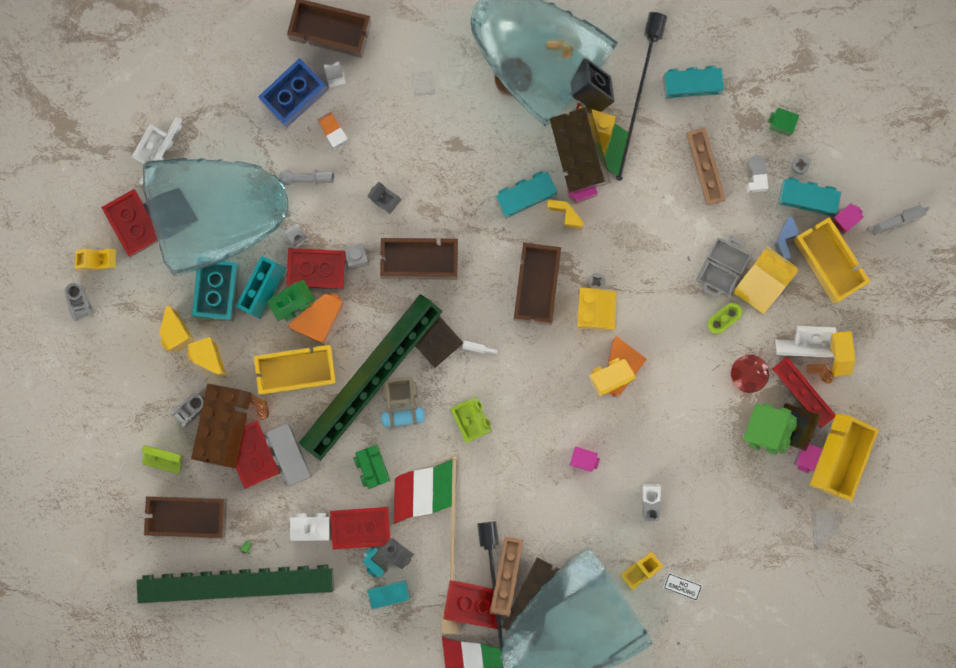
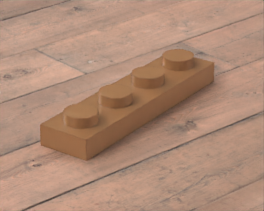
M706 128L687 132V139L706 205L709 206L726 201Z
M504 537L490 611L492 614L510 617L524 541L522 539Z

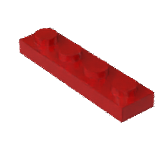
M785 357L772 368L773 372L805 410L820 415L817 424L820 428H823L835 418V413L788 357Z

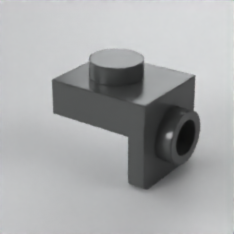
M377 182L367 195L374 204L389 214L392 213L402 200L381 182Z
M391 538L381 550L383 556L401 569L410 563L414 555L394 538Z

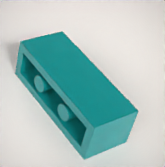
M714 65L707 66L705 69L690 67L686 71L669 69L663 76L665 99L718 95L724 91L722 68H716Z
M540 171L534 174L533 178L528 181L523 179L515 183L516 186L511 189L506 187L498 191L496 200L505 219L557 195V189L548 171L545 173Z
M789 177L782 182L778 199L779 205L831 217L837 214L841 191H836L837 188L832 186L819 187L815 182H807L806 184L799 182V179Z
M261 255L236 307L261 319L268 306L266 301L272 298L287 268Z

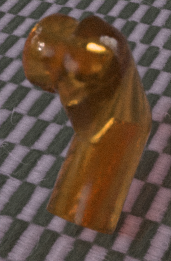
M547 40V50H562V56L566 58L573 56L572 51L574 50L571 45L562 40Z
M807 364V374H818L824 383H832L834 376L826 365Z
M251 394L250 404L256 406L257 418L259 420L266 419L269 416L267 402Z

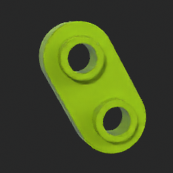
M729 303L709 318L707 322L708 330L713 334L724 332L741 318V307L736 303ZM729 310H733L735 312V315L733 317L729 316ZM715 321L719 322V328L713 326Z

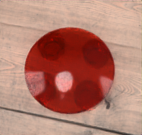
M744 355L734 362L730 376L732 382L739 390L746 393H755L763 389L767 384L769 369L765 361L760 357Z

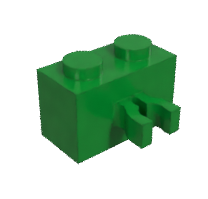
M303 280L295 282L266 302L277 321L283 319L289 321L296 317L295 313L297 311L303 312L311 307L309 304L315 299Z

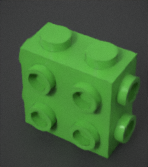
M763 403V406L755 404L743 440L752 449L760 450V448L766 449L765 452L772 455H777V453L785 454V451L790 446V437L792 431L796 428L797 418L791 414V410L786 408L777 410L774 409L773 405Z

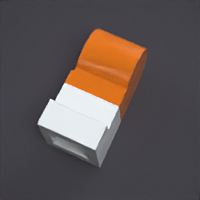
M331 112L318 119L334 151L349 144L348 138Z

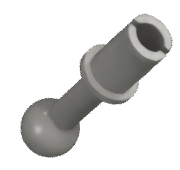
M284 170L280 174V181L285 185H290L294 181H313L314 185L318 183H334L335 179L333 171L313 170V173L294 174L290 170Z

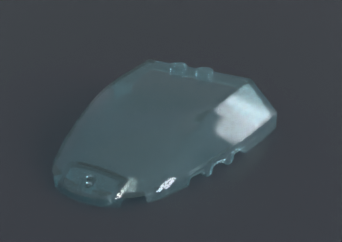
M479 0L475 4L471 15V31L486 61L513 97L545 127L550 124L549 118L560 115L574 99L571 95L570 82L582 59L586 57L601 68L618 44L616 40L587 20H581L573 16L571 11H564L556 7L554 3H547L542 0Z
M205 158L155 160L145 162L143 165L144 195L163 262L174 276L215 265L247 250L274 233L287 215L288 197L282 182L276 175H271L263 170L261 166L239 161L228 162L223 161V159L205 160Z
M588 547L563 566L548 584L543 585L541 591L534 599L528 602V606L516 617L504 636L501 660L504 668H613L637 655L653 643L648 632L606 568Z

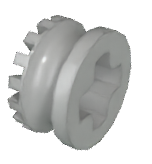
M799 156L793 160L791 167L795 173L804 174L809 169L810 163L806 157ZM799 160L806 165L802 170H799V167L795 165L798 164Z
M599 273L592 274L588 279L589 288L602 289L605 285V278ZM594 277L595 279H601L600 287L592 285Z

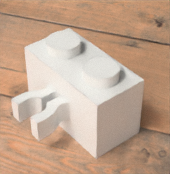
M295 513V517H290V541L331 540V518L326 517V513H314V517H307V513Z

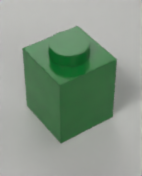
M777 108L769 116L768 123H771L769 129L790 137L794 132L799 115Z

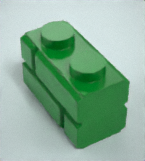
M378 445L355 452L356 457L353 459L357 469L361 468L363 473L360 479L364 487L367 486L368 489L391 481Z

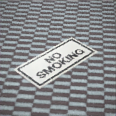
M668 572L663 589L698 601L703 585Z

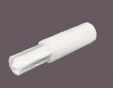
M464 340L462 349L483 354H498V349Z

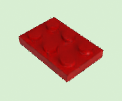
M135 189L101 207L129 257L163 239L142 205L143 202Z
M288 248L286 286L289 287L295 282L304 280L308 288L344 289L345 251Z
M258 420L244 427L236 470L244 489L281 473L274 461L271 449L267 445L265 435Z
M388 507L330 511L332 550L385 546L391 539Z
M450 580L443 619L498 630L496 614L490 613L493 601V588Z

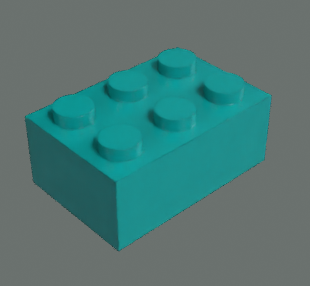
M198 259L192 316L194 318L234 321L239 264L237 262Z

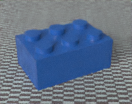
M299 58L265 89L258 98L287 129L328 89L325 83Z

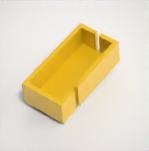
M830 217L793 240L833 304L838 303L871 282L862 267L855 272L853 271V268L859 265Z
M332 346L313 347L315 353H312L310 348L253 356L255 372L258 375H262V377H256L258 394L264 396L337 385Z
M836 413L831 426L833 432L828 434L809 485L836 498L852 502L879 429L852 416Z

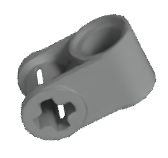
M77 283L68 284L65 288V295L72 319L77 321L78 318L86 315L93 316L92 306L88 300L85 288ZM78 287L79 295L73 297L71 294L72 289Z
M191 395L171 411L170 415L179 421L182 429L188 426L201 413L204 396ZM199 398L201 406L196 409L193 406V401Z

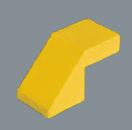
M548 199L547 210L565 212L564 227L583 229L584 222L568 202Z
M116 249L75 250V269L107 270L116 267Z
M852 332L832 333L830 349L835 358L831 372L834 377L852 375L855 365Z
M651 551L626 569L620 576L633 591L664 566Z

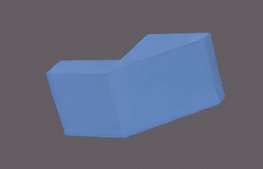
M789 217L785 221L775 243L778 254L786 260L792 258L786 241L799 235L793 217Z

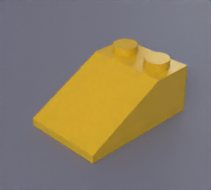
M766 246L733 293L762 314H765L798 272V267Z

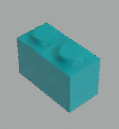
M406 580L367 590L371 609L411 599Z

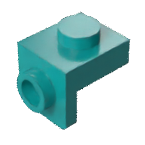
M377 547L373 550L369 548L363 555L365 559L362 562L368 567L366 571L374 578L376 576L380 578L386 572L372 559L379 550Z

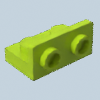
M477 397L450 408L466 444L492 432L491 423L486 418L483 412V405Z
M143 445L141 453H145L142 461L143 465L175 474L180 473L184 459L183 455Z

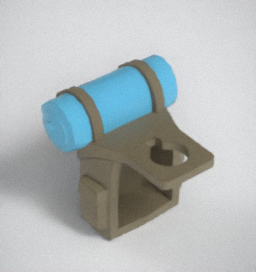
M403 377L387 380L382 386V397L387 402V411L381 415V422L384 427L392 428L401 425L424 423L426 416L424 409L417 407L415 398L418 397V391L413 378Z

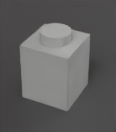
M363 243L345 247L350 269L369 265Z

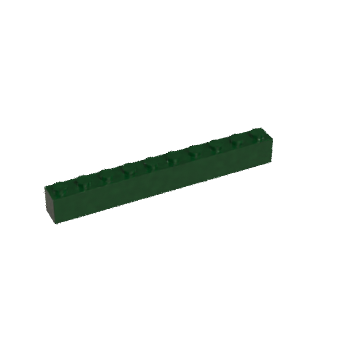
M420 294L298 443L321 461L443 311L431 300Z
M328 564L317 565V569H309V566H297V570H290V567H278V571H270V568H259V572L252 573L251 569H240L239 573L232 574L231 570H222L218 575H212V571L200 572V576H193V572L181 573V577H173V573L161 574L162 578H154V575H142V579L137 580V603L334 592L333 568H328Z

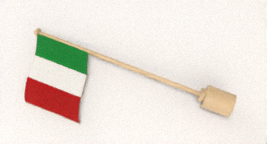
M452 456L451 461L438 466L399 475L395 478L394 524L408 518L433 514L451 507L450 580H454L456 460H458L456 456ZM442 609L441 633L461 634V623L444 620V609Z

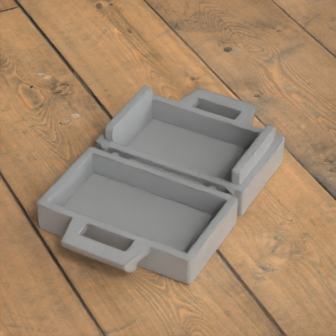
M921 205L903 210L902 214L867 228L866 231H872L873 235H877L917 221L927 214L926 211L929 210V207L922 208Z
M733 236L727 241L720 238L716 239L707 257L709 260L704 262L696 278V281L704 284V292L715 298L721 293L728 297L732 295L740 279L739 275L743 273L751 257L750 253L743 250L745 242ZM733 241V242H735V243L741 245V247L738 248V247H736V246L730 244V242ZM707 287L718 291L717 294L708 290Z

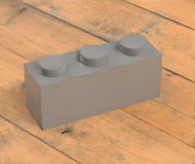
M287 423L266 432L268 436L265 438L269 448H273L276 454L273 455L274 461L277 466L280 465L283 473L280 474L283 482L293 486L311 478V472L290 424Z

